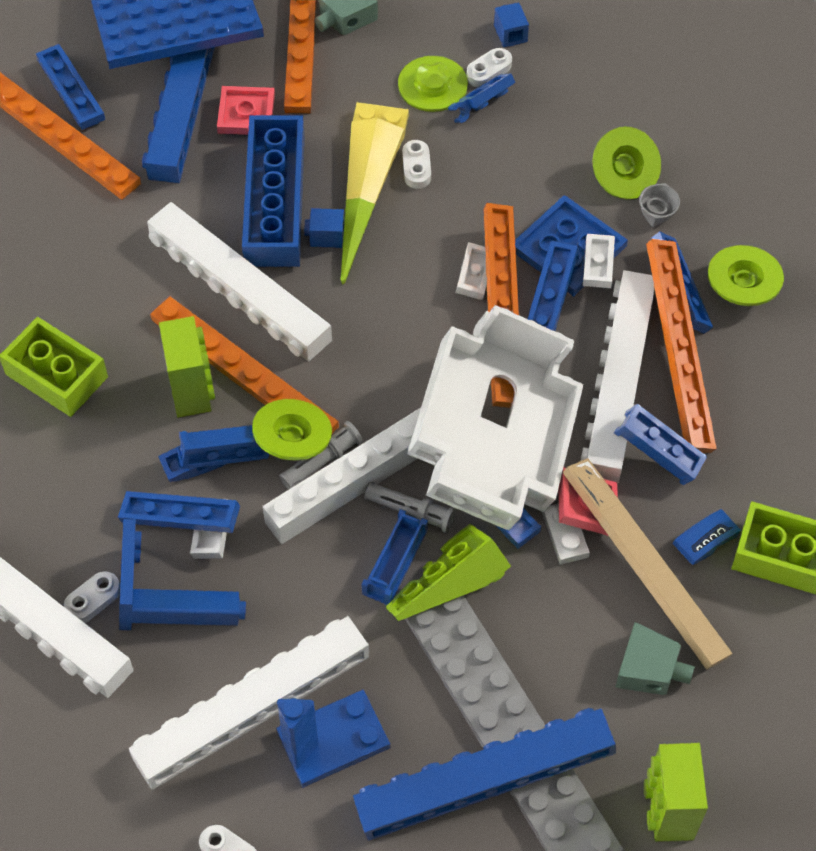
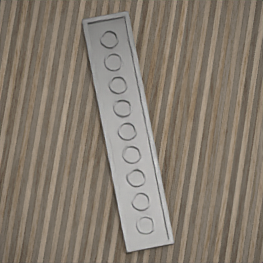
M464 595L405 618V621L482 748L493 741L504 743L512 740L517 733L525 730L535 732L545 728L541 717ZM573 769L509 791L545 851H623L619 841Z

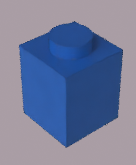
M520 3L496 7L494 27L503 48L528 42L529 23Z
M311 208L310 219H305L304 235L310 237V247L343 248L344 209Z

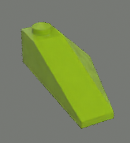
M468 524L440 548L443 554L436 562L428 561L422 568L424 570L423 576L419 580L410 581L385 608L398 621L500 580L511 565L492 538L472 524Z

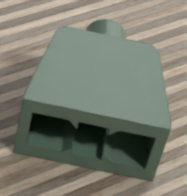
M319 0L320 15L314 19V22L321 32L332 26L341 35H347L378 19V1Z
M634 622L615 687L665 695L667 694L671 679L690 684L695 666L677 661L681 647L678 642Z

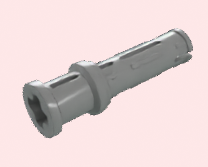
M346 421L343 424V428L331 436L330 443L323 452L312 458L298 461L294 466L279 475L280 480L288 490L296 486L332 459L341 458L343 452L354 444L359 445L362 443L363 439L359 431L351 422Z
M373 482L369 483L364 499L367 501H372L397 511L400 509L404 510L406 514L416 517V519L422 520L424 518L428 520V524L441 528L444 533L449 532L456 514V508L454 507L448 509L434 504L432 499L424 498L419 500Z

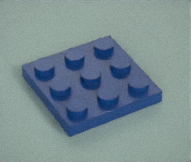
M564 195L515 240V250L517 256L541 272L551 240L577 245L579 251L567 292L574 297L585 287L583 286L587 234L615 236L613 259L627 247L628 240Z

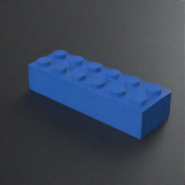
M249 115L242 252L243 258L255 267H300L305 141L303 115Z

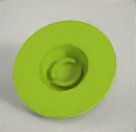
M424 56L409 62L402 69L398 78V89L401 97L410 106L422 111L439 112L448 110L452 103L459 102V99L466 95L468 79L463 68L455 61L442 56Z
M618 127L604 134L598 141L593 153V170L599 184L609 194L620 199L639 198L641 192L646 187L657 183L661 172V158L656 144L645 132L634 127Z
M747 245L731 246L719 251L711 259L707 273L711 287L719 296L731 303L743 306H757L773 300L781 291L784 282V273L779 262L768 252Z
M282 399L266 404L256 413L253 419L252 433L256 443L270 455L285 460H305L320 454L326 449L331 440L332 426L327 415L315 405L302 400Z

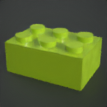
M38 316L0 354V361L7 376L69 417H72L108 378L105 362L102 357Z
M194 316L159 322L177 418L211 412L210 400L215 399L202 327L196 328Z
M751 501L731 569L816 595V520Z
M700 743L659 744L656 756L651 757V768L647 769V779H644L645 799H650L651 810L647 811V826L649 831H654L655 842L694 840L708 809Z

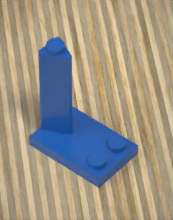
M123 519L119 630H131L132 623L238 626L239 620H245L246 601H240L239 592L133 589L134 563H140L142 531H135L136 519Z
M364 689L316 711L313 700L296 698L277 700L280 726L276 728V731L302 788L391 748L390 742Z

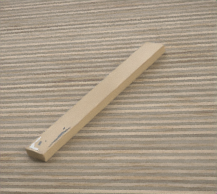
M587 458L568 466L563 471L565 477L706 670L729 658L733 653L591 461Z

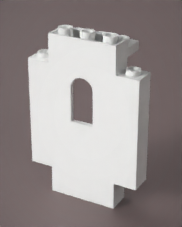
M497 305L490 312L486 311L475 325L473 335L453 326L450 328L440 343L407 453L434 465L426 496L508 531L521 518L524 504L544 512L556 500L584 385L558 373L560 363L573 348V339ZM497 377L509 381L515 392L506 428L481 417L490 381Z

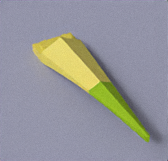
M356 103L353 121L351 122L341 266L342 285L347 280L374 206L404 139L409 109Z

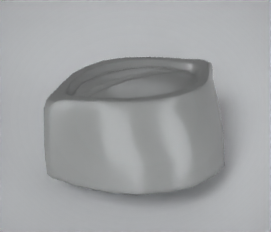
M666 183L646 187L639 196V203L643 216L651 227L655 228L675 215L680 207V198L673 188Z

